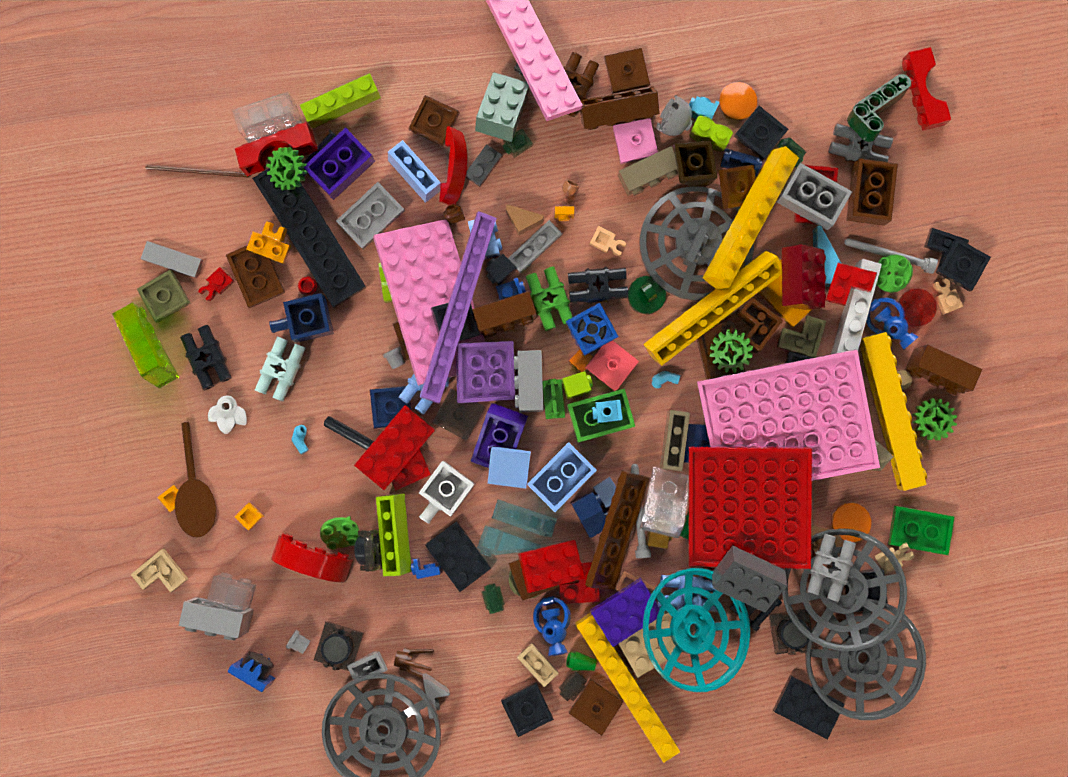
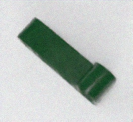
M899 74L855 104L847 117L849 126L864 141H874L884 127V123L878 115L903 98L911 86V79L907 75Z

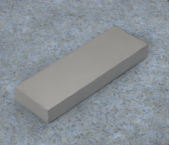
M549 220L518 248L508 260L521 274L559 239L562 233Z
M149 241L146 242L141 259L194 278H197L203 262L202 259Z

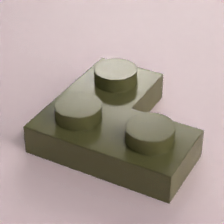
M807 315L801 333L786 328L782 329L777 347L816 358L826 321Z

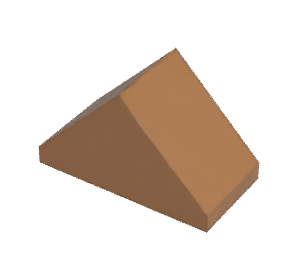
M506 205V213L519 236L543 223L544 215Z

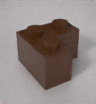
M753 297L746 301L736 315L751 326L744 339L750 338L748 345L753 346L751 351L755 354L762 350L783 322L780 317Z

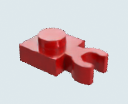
M219 267L206 279L209 285L201 287L198 292L203 294L205 291H209V295L205 299L211 301L215 297L216 291L222 294L235 281Z

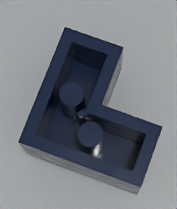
M589 492L571 502L588 536L592 538L601 533L608 513L607 511H602L601 506L603 502L599 495Z

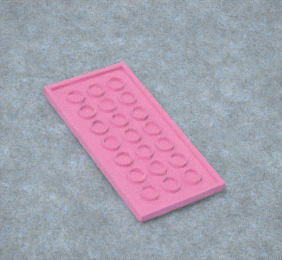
M446 219L373 236L418 386L424 384L439 336L430 308L449 303L461 265L449 222ZM471 300L472 310L475 308L473 300ZM480 334L477 337L462 340L458 343L485 342V339ZM456 352L448 378L456 376Z

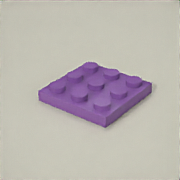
M513 341L458 343L456 349L458 403L515 399Z

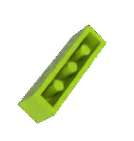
M369 73L300 104V107L308 124L313 129L381 97Z
M405 494L376 497L383 576H401L410 573L412 570Z

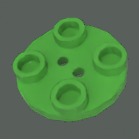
M896 254L882 257L878 263L882 265L876 286L883 291L893 293L904 289L909 284L913 275V267L908 259Z
M351 516L327 520L320 529V538L327 544V548L331 550L355 546L356 539L360 536L359 527L356 522L351 520Z

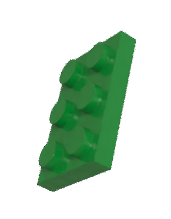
M894 506L888 544L901 546L907 543L911 549L949 556L955 517Z

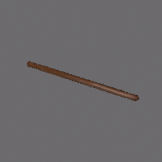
M154 165L145 166L147 170L250 177L241 172Z

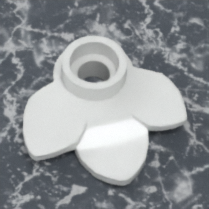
M226 395L218 400L217 405L210 408L208 421H217L219 429L224 434H228L233 429L235 423L246 425L247 416L245 410L237 406L236 400ZM224 403L229 404V409L224 407Z

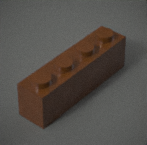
M654 86L580 100L583 105L580 110L581 122L584 129L589 130L597 129L603 125L614 126L618 122L623 121L633 122L638 118L649 119L653 118L654 115L660 114L658 92Z

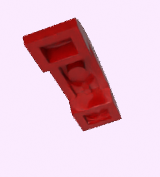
M448 126L445 146L450 147L447 182L441 183L439 202L446 205H456L466 178L467 146L463 133Z

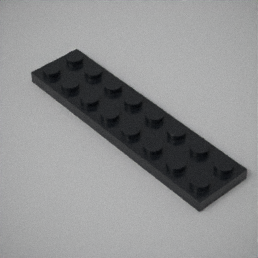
M270 168L252 178L281 225L287 228L289 238L334 308L367 288L302 184L300 187H295L294 190H281V187H275L276 182H270L272 175H267Z

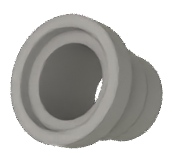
M401 347L383 354V357L387 359L392 369L405 364L400 352Z
M295 630L286 648H292L303 654L310 640L299 634L298 630Z

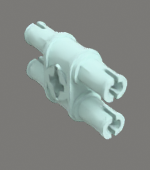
M277 336L271 352L266 354L267 358L262 370L260 369L261 376L255 391L266 394L272 378H278L277 381L279 383L273 398L284 402L288 389L294 385L295 376L298 369L301 368L299 363L306 348L294 344L289 359L285 361L282 354L288 341ZM275 366L284 368L286 372L278 371Z

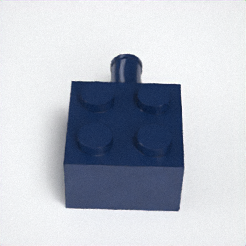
M322 293L283 302L286 318L269 321L272 333L289 329L291 340L296 343L334 334L327 300Z

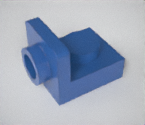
M518 278L496 286L500 300L526 292L523 281L519 282Z
M419 558L413 559L414 563L411 564L412 574L416 575L417 579L442 573L441 566H435V563L423 565L424 569H421Z

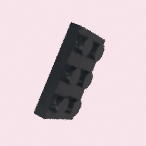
M457 521L425 544L459 592L491 569V566Z
M791 675L773 708L775 713L827 740L840 713L829 707L818 696L812 686ZM827 695V697L831 701H833L840 707H844L845 704L843 702L835 699L830 695Z

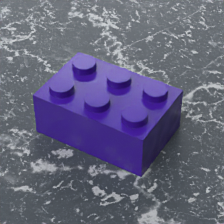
M345 127L303 168L334 200L364 173L375 160L372 154Z
M641 577L591 608V614L612 647L643 628L645 609L652 594ZM654 600L650 612L649 624L657 619L660 609L656 600Z

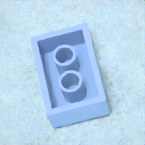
M568 442L527 485L556 512L597 470Z

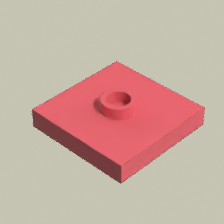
M612 340L599 348L585 369L611 390L617 391L639 361Z

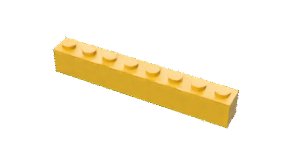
M786 146L770 152L702 277L716 289L729 288L799 159Z
M768 251L763 252L738 271L729 288L715 289L645 342L643 345L652 359L659 365H664L782 275V264L778 256Z
M886 332L861 338L859 346L887 451L894 456L890 462L897 489L905 491L927 485L925 480L927 479V473L921 464L922 454L916 446L917 435L911 427L912 416L907 411V398L901 389L902 379L895 367L897 366V360L895 355H892L890 348L892 347L891 338L887 336Z
M591 612L575 622L580 633L663 763L680 753L675 741L615 647H612Z

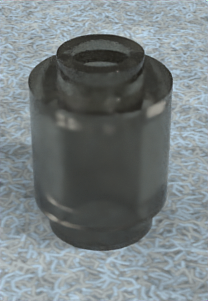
M578 671L570 673L560 685L559 689L561 692L559 694L566 701L570 699L574 701L586 687L587 679Z

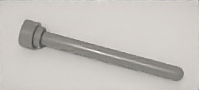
M850 238L844 241L847 246L888 257L896 254L904 256L912 265L921 267L924 272L933 274L937 267L938 260L931 257L928 259L924 258L923 260Z
M632 464L631 473L639 474L637 464ZM641 506L636 521L638 546L637 550H635L636 558L651 557V549L646 545L643 506Z

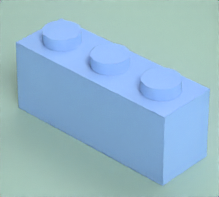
M403 140L388 151V161L425 203L440 192L441 182Z

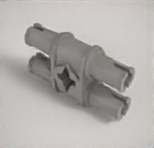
M824 534L820 549L815 552L816 557L812 570L810 569L812 576L807 592L819 595L823 580L828 577L831 578L832 583L827 598L839 602L843 587L848 584L847 579L851 566L854 565L851 560L856 543L844 540L840 556L834 558L831 553L836 537ZM831 562H834L835 567L840 569V571H833L832 574L828 573L829 569L823 566V564L830 565Z

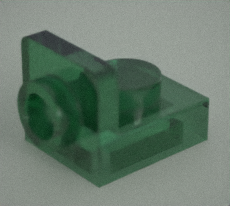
M520 129L515 133L512 142L503 140L504 144L502 145L505 152L515 158L532 147L533 143L524 130Z
M785 138L779 141L777 144L779 148L786 146L799 157L795 167L803 162L806 151L793 139Z

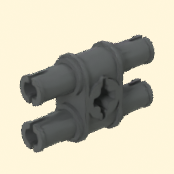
M838 123L835 125L833 135L848 138L850 143L847 146L831 142L828 153L842 156L846 161L867 159L888 162L889 156L872 152L871 149L873 145L889 149L893 143V137L879 134L874 141L867 142L851 127Z

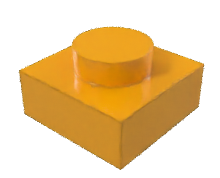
M555 206L554 218H559V221H570V218H574V206Z
M174 485L157 497L169 513L175 509V498L178 489Z
M248 503L235 516L248 531L264 517L251 503Z

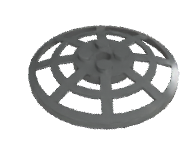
M693 186L680 188L668 193L651 208L641 227L639 248L646 271L661 288L681 299L700 301L711 293L694 294L689 293L688 289L691 281H705L702 278L704 275H693L696 265H710L722 242L721 234L729 230L734 220H731L723 210L713 205L715 195L721 198L722 195L721 192L711 188ZM692 191L708 193L706 202H690L683 205L677 195ZM670 200L675 209L667 215L662 225L650 224L657 209L663 203ZM739 206V207H734V208H735L737 211H739V209H740L741 207ZM704 208L702 218L691 219L686 209ZM711 211L719 214L726 223L717 227L713 222L709 221ZM679 213L684 224L679 230L667 228L670 221ZM701 225L709 227L707 231L709 238L706 244L699 249L701 256L698 262H694L690 267L687 266L686 272L677 268L671 260L678 256L684 260L698 228ZM647 231L659 234L658 247L661 257L652 263L646 247ZM665 235L675 238L676 249L669 253L665 249ZM754 243L744 260L746 261L744 267L752 261ZM666 264L674 274L683 278L680 290L665 282L655 269Z
M831 529L811 536V544L822 539L824 534L854 536L866 540L867 543L862 551L854 550L853 555L857 556V559L851 567L847 579L848 584L846 585L849 587V592L846 595H841L839 602L827 598L832 583L831 578L828 577L824 578L819 595L806 592V582L811 572L810 569H803L800 581L801 594L789 597L788 579L791 568H785L787 587L782 592L787 613L794 625L811 641L837 651L862 650L883 641L899 624L907 602L905 575L895 555L875 537L853 529ZM834 543L831 555L837 558L838 553H841L842 547H836ZM874 546L879 548L888 557L896 574L883 575L879 566L869 557ZM815 557L811 559V570L815 561ZM831 562L832 567L829 568L828 573L832 574L833 571H840V569L835 567V563ZM864 562H867L873 568L877 578L866 580L861 572H859ZM899 582L900 598L895 615H892L883 609L887 598L886 584ZM880 586L878 605L867 600L868 588ZM821 598L827 607L821 617L811 607L810 600ZM803 602L807 612L818 622L812 633L798 620L792 609V604ZM862 606L873 612L866 620L858 624L856 623L853 612L859 610ZM837 612L846 615L848 626L835 625L828 621L833 613ZM878 616L890 622L877 636L865 642L861 641L859 630L870 625ZM826 627L838 632H850L854 644H835L819 637Z
M867 599L872 603L878 605V600ZM885 603L883 609L895 615L897 608ZM863 607L862 616H855L856 622L866 620L871 615V611ZM903 614L901 622H899L889 636L866 649L857 651L828 650L826 647L811 649L813 641L810 639L806 646L805 664L812 687L829 707L849 718L878 720L896 714L911 702L919 691L924 679L926 669L924 643L919 631L905 614ZM834 615L828 621L835 625H848L847 619L839 622ZM879 619L872 622L883 629L888 626V624ZM816 622L815 626L811 630V633L813 632L818 622ZM869 625L860 629L859 634L862 642L874 637L868 634ZM906 628L910 631L915 642L917 659L905 658L903 645L897 634ZM830 630L825 638V641L831 642L834 635L838 633L843 640L842 644H854L852 636H849L847 632ZM890 639H893L896 646L897 657L887 655L884 644ZM862 652H866L868 656L864 663H860L858 660V656ZM811 657H820L822 659L823 670L829 680L822 689L818 686L813 675ZM828 658H835L839 661L841 670L834 676L829 669ZM887 664L897 665L894 675L888 682L882 675ZM904 666L916 668V673L912 684L901 697L893 687L899 681ZM846 676L856 681V692L845 689L839 682ZM876 680L882 687L874 692L864 693V682ZM835 687L842 694L856 699V711L840 707L831 701L827 695ZM887 693L895 702L893 705L880 711L864 712V700L875 699Z
M367 674L345 684L331 699L322 721V740L327 757L333 767L343 777H360L343 764L352 755L363 765L372 768L371 777H379L380 770H394L404 766L409 777H424L437 757L441 743V726L437 711L431 700L414 683L392 674ZM369 679H387L386 689H373L362 693L356 686V684ZM395 681L413 689L422 697V700L414 704L405 695L394 691ZM349 690L355 699L348 706L344 717L332 716L337 701ZM374 695H385L384 705L373 706L367 698ZM393 697L402 700L409 707L400 712L392 707ZM361 703L367 711L363 718H350L354 708ZM427 706L430 708L434 718L435 738L424 734V721L420 710ZM413 714L416 716L419 732L408 729L406 718ZM330 725H342L343 739L347 749L339 755L335 752L331 741ZM380 725L386 726L388 733H381L378 727ZM349 726L359 727L361 739L354 744L349 734ZM406 737L417 740L414 749L408 755L401 746ZM422 743L434 746L428 761L416 772L411 760L418 754ZM366 746L369 750L375 752L374 761L364 757L359 750ZM394 751L400 759L393 763H382L383 755Z

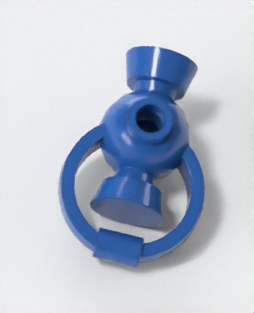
M876 298L871 302L866 322L876 334L886 332L887 336H890L891 339H900V345L903 350L918 338L914 333H908L909 327L905 320V312L899 302L891 298ZM881 302H888L898 309L900 316H892L890 314L892 311L888 305L874 318L876 321L884 323V330H881L873 325L870 313L880 306Z
M555 596L542 598L533 612L535 627L542 633L545 641L551 644L548 656L568 653L565 645H562L561 642L564 641L567 635L566 629L570 624L571 614L567 604ZM558 602L563 607L565 613L564 622L558 621L560 608L549 609L541 612L544 619H547V623L542 627L539 621L540 609L543 605L546 606Z

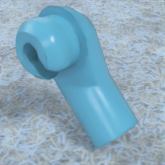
M661 371L652 378V386L658 389L667 381L678 384L680 375L669 371Z
M304 425L295 427L291 439L301 455L309 450L304 442L307 428Z

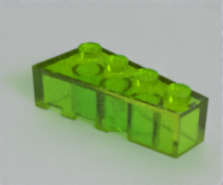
M132 302L112 313L143 379L161 388L179 378L178 373L155 334L154 327L147 320L146 317L148 315L142 306L138 307Z

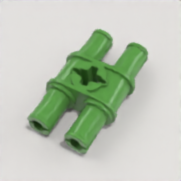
M554 266L544 270L549 287L546 289L541 287L536 273L526 276L536 314L540 316L545 331L556 328L550 312L552 309H558L563 325L566 324L567 320L573 318L569 308L570 300L566 296L564 284L559 281ZM547 295L556 297L553 299V303H550L549 300L545 301Z

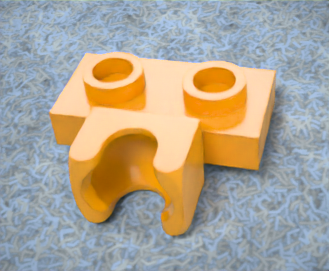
M267 221L261 234L252 232L246 250L285 264L291 245L283 243L287 228L279 227L278 231L273 233L274 224Z

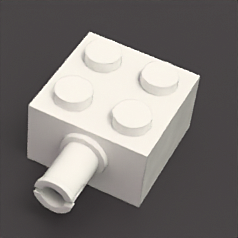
M442 461L419 492V494L429 500L428 506L419 517L428 524H430V521L439 510L444 511L451 517L475 483L448 463Z

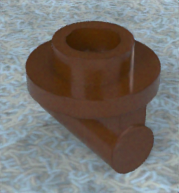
M455 204L447 206L443 212L449 225L465 220L462 208Z

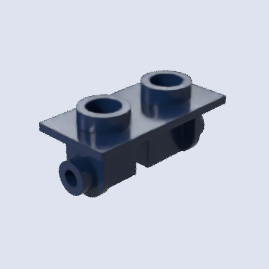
M725 148L720 167L729 169L754 165L755 177H757L762 166V158Z

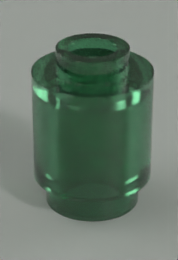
M495 583L485 585V590H482L481 593L486 610L489 611V614L503 611L505 602L500 586H496Z

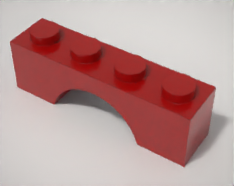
M928 47L909 52L902 59V68L911 79L909 89H911L913 95V106L916 107L918 113V124L922 127V131L944 126L952 120L947 102L934 98L926 87L927 74L936 66L932 48Z
M307 122L296 124L294 127L286 130H280L275 134L261 137L259 140L242 144L240 147L235 148L239 168L247 177L264 171L268 157L273 155V151H278V148L291 147L292 150L299 151V156L316 152L318 148L314 133Z

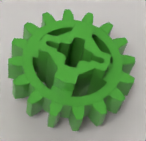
M291 147L278 148V151L272 152L274 157H268L271 164H266L270 168L267 175H272L270 182H276L275 187H281V190H294L295 187L301 186L300 181H305L303 174H306L307 171L303 170V167L307 164L302 163L301 160L304 157L303 155L298 156V150H292Z
M727 330L726 335L722 332L719 333L720 339L716 337L713 339L715 344H711L710 349L714 351L710 353V357H715L713 364L719 363L718 369L725 367V372H728L729 368H732L733 372L736 373L737 367L743 370L744 364L749 365L750 361L748 358L753 356V353L749 351L753 350V346L748 345L750 338L744 339L745 333L739 336L737 335V330L734 331V334ZM725 341V346L718 349L719 345ZM729 346L732 348V351H735L734 356L728 351ZM745 354L744 357L737 362L738 356Z
M931 398L928 402L922 401V406L915 407L918 413L912 414L916 417V420L912 421V423L918 425L915 431H922L920 433L921 437L927 435V440H933L934 438L936 441L941 440V437L947 438V433L954 432L951 426H957V423L953 422L957 415H952L955 409L948 408L949 402L942 404V399L935 401L934 398ZM936 417L937 421L933 422L932 418Z

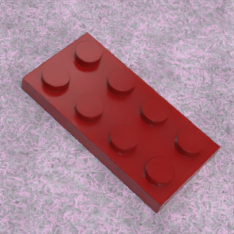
M404 405L354 466L385 491L435 430Z

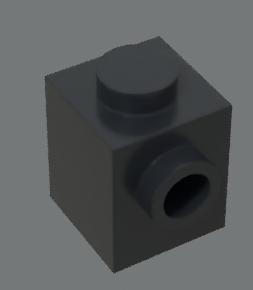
M504 254L500 255L497 259L495 257L486 264V277L492 284L496 282L497 285H501L516 272V267Z

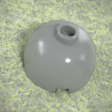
M675 95V100L671 98L660 115L663 119L661 124L657 122L656 129L668 136H676L684 130L688 131L693 123L690 105Z

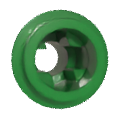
M574 651L568 653L566 667L570 668L571 671H594L597 661Z

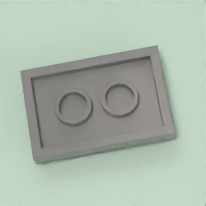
M377 182L340 216L336 222L364 250L374 240V235L382 233L405 210Z

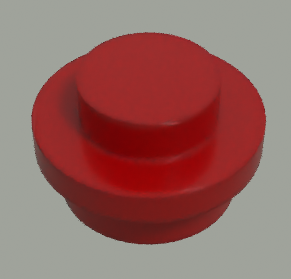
M306 276L300 279L298 290L301 294L311 296L317 291L318 285L314 278Z

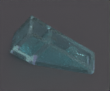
M499 499L492 515L493 519L547 537H552L557 518Z
M485 525L477 546L478 549H481V554L490 557L492 554L527 552L541 547L537 543Z

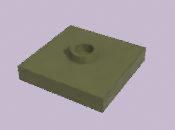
M172 270L137 288L142 300L157 323L191 304Z

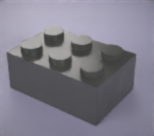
M735 546L731 547L712 574L713 589L763 612L769 609L787 587L784 569Z

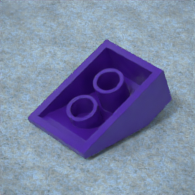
M491 403L471 462L489 468L492 446L517 449L528 416Z

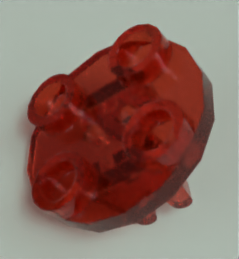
M920 288L910 289L903 293L898 301L904 309L905 320L911 327L924 326L935 317L937 311L936 301L927 290Z

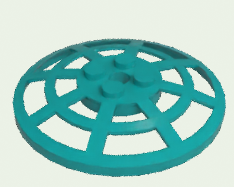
M703 568L679 570L662 580L648 600L643 619L645 648L653 666L670 684L690 692H709L726 685L741 669L746 659L750 642V622L743 602L730 597L738 612L739 620L728 621L726 612L718 600L723 594L722 592L715 590L711 594L702 588L692 587L693 575L704 576L712 580L713 571ZM685 575L684 588L674 591L666 598L660 590L671 580ZM692 593L707 598L702 607L692 605ZM684 594L685 606L676 610L671 602L676 597ZM656 598L661 607L657 615L656 630L649 631L650 612ZM713 605L719 613L721 622L714 623L711 614L708 612ZM666 610L672 616L670 628L661 629L662 618ZM692 624L696 629L694 635L690 633V626ZM740 628L739 648L735 659L732 660L724 654L728 645L729 629ZM722 630V640L718 649L712 643L715 638V631ZM671 636L675 645L671 655L667 651L662 637ZM657 638L660 650L668 660L663 670L655 659L650 639ZM708 650L714 655L707 663L700 665L698 654ZM681 652L690 654L692 667L677 661ZM719 660L729 667L720 678L705 684L702 672L712 668ZM673 667L684 672L694 673L697 685L682 684L672 679L670 674Z

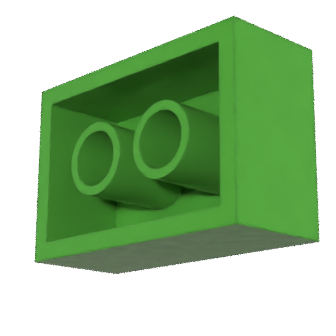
M625 389L567 404L577 443L635 427ZM620 400L621 421L597 423V419H593L592 407H595V403ZM604 408L603 413L610 415L611 410Z

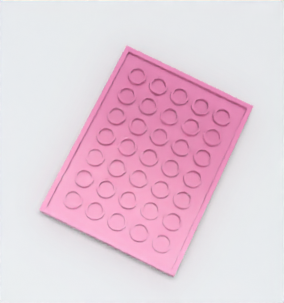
M856 349L697 382L710 447L812 448V481L880 468L858 350Z

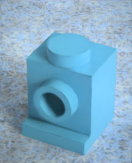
M697 96L696 99L692 97L689 103L692 110V118L697 120L698 116H705L712 120L719 102L716 101L714 104L706 97L700 98Z
M620 400L595 403V407H592L593 419H597V423L621 421ZM604 408L611 410L610 415L603 413Z

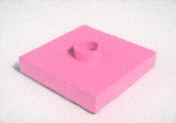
M650 118L613 126L620 164L643 160L658 153Z

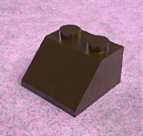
M711 141L677 143L673 145L680 183L690 187L709 186L717 179Z

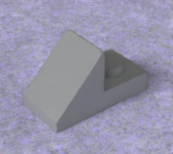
M422 674L425 694L431 700L436 711L440 710L438 697L450 695L449 689L428 674ZM427 706L429 719H432V712L430 708Z

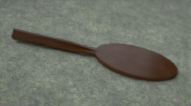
M189 422L181 423L188 480L180 486L176 494L175 515L179 526L187 535L199 538L211 530L216 516V504L210 488L204 482L196 479Z

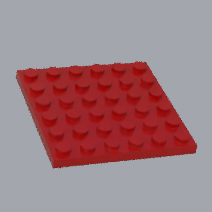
M689 447V566L717 567L731 547L735 546L779 568L811 569L812 448Z

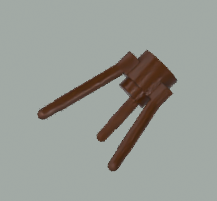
M404 648L403 651H397L394 666L399 667V670L407 671L423 679L422 673L410 667L431 671L432 668L412 662L413 656L410 654L433 653L434 649Z

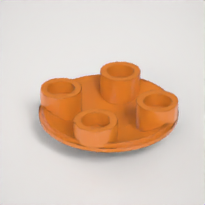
M735 82L729 84L720 94V108L728 119L742 120L748 118L757 107L756 93L745 83Z

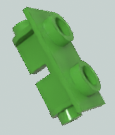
M561 379L542 381L546 419L565 418Z

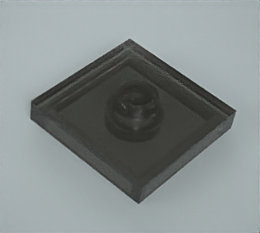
M450 389L432 423L467 441L485 406L477 402L458 403L457 391Z

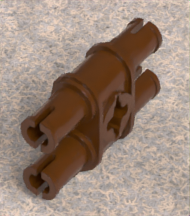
M572 52L566 66L563 68L571 84L573 82L577 83L573 88L579 99L584 100L587 99L586 96L594 84L593 78L599 64L589 60L583 74L576 73L575 71L582 56ZM575 111L567 115L575 117L578 111Z

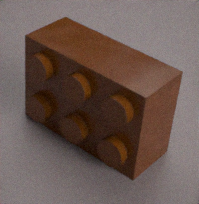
M858 159L853 164L850 191L852 193L848 201L846 221L882 226L892 221L897 163Z
M529 291L473 308L480 334L485 335L486 338L496 335V331L502 329L504 332L513 330L515 325L521 323L523 326L534 323L533 320L536 319V311Z
M930 345L915 348L905 370L910 372L911 376L918 379H927L930 385L936 387L940 385L946 388V392L953 395L973 391L983 370Z

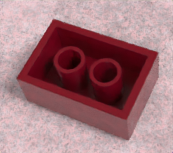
M803 244L782 248V306L801 310L825 308L826 256L824 249Z

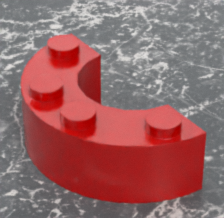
M282 533V535L278 536L271 557L272 561L285 568L314 578L338 583L346 582L353 559L348 558V554L338 552L337 554L326 553L327 550L320 547H315V549L309 548L307 543L294 540V536Z

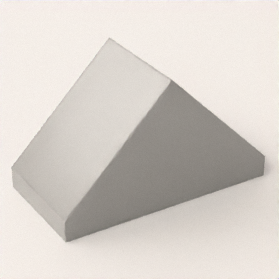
M374 651L347 666L353 680L367 674H381L388 670L379 651Z

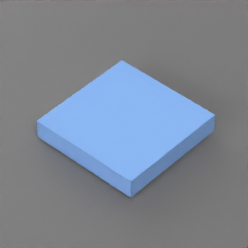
M492 446L487 484L526 489L531 451Z

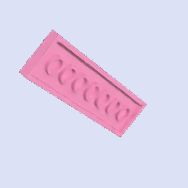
M486 0L546 121L581 110L583 105L529 0Z

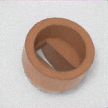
M567 179L562 186L564 194L567 191L569 192L568 196L574 195L579 188L578 184Z

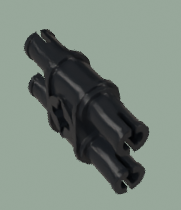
M587 268L582 272L568 273L569 284H588L587 290L570 292V303L588 302L592 304L593 302L605 301L609 303L612 299L628 298V287L610 288L608 286L611 280L627 279L626 268ZM597 279L599 284L602 285L599 292L597 287L593 286Z
M209 325L198 328L204 343L201 348H197L191 333L180 337L186 350L185 357L188 358L192 367V373L195 376L197 375L204 391L214 387L208 370L212 367L215 368L220 382L232 379L226 366L227 358L224 357L219 346L220 342L215 340ZM205 354L209 355V357L206 358L207 361H203V359L205 358Z

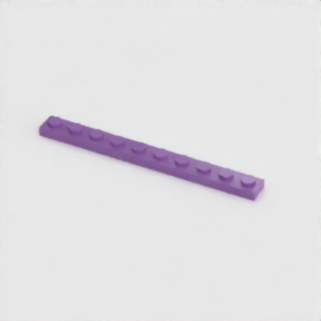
M479 211L476 213L421 390L420 398L435 403H440L497 219Z

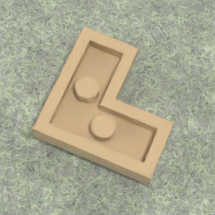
M161 549L131 574L143 590L148 588L157 579H160L167 589L173 592L188 580L187 576L165 549Z

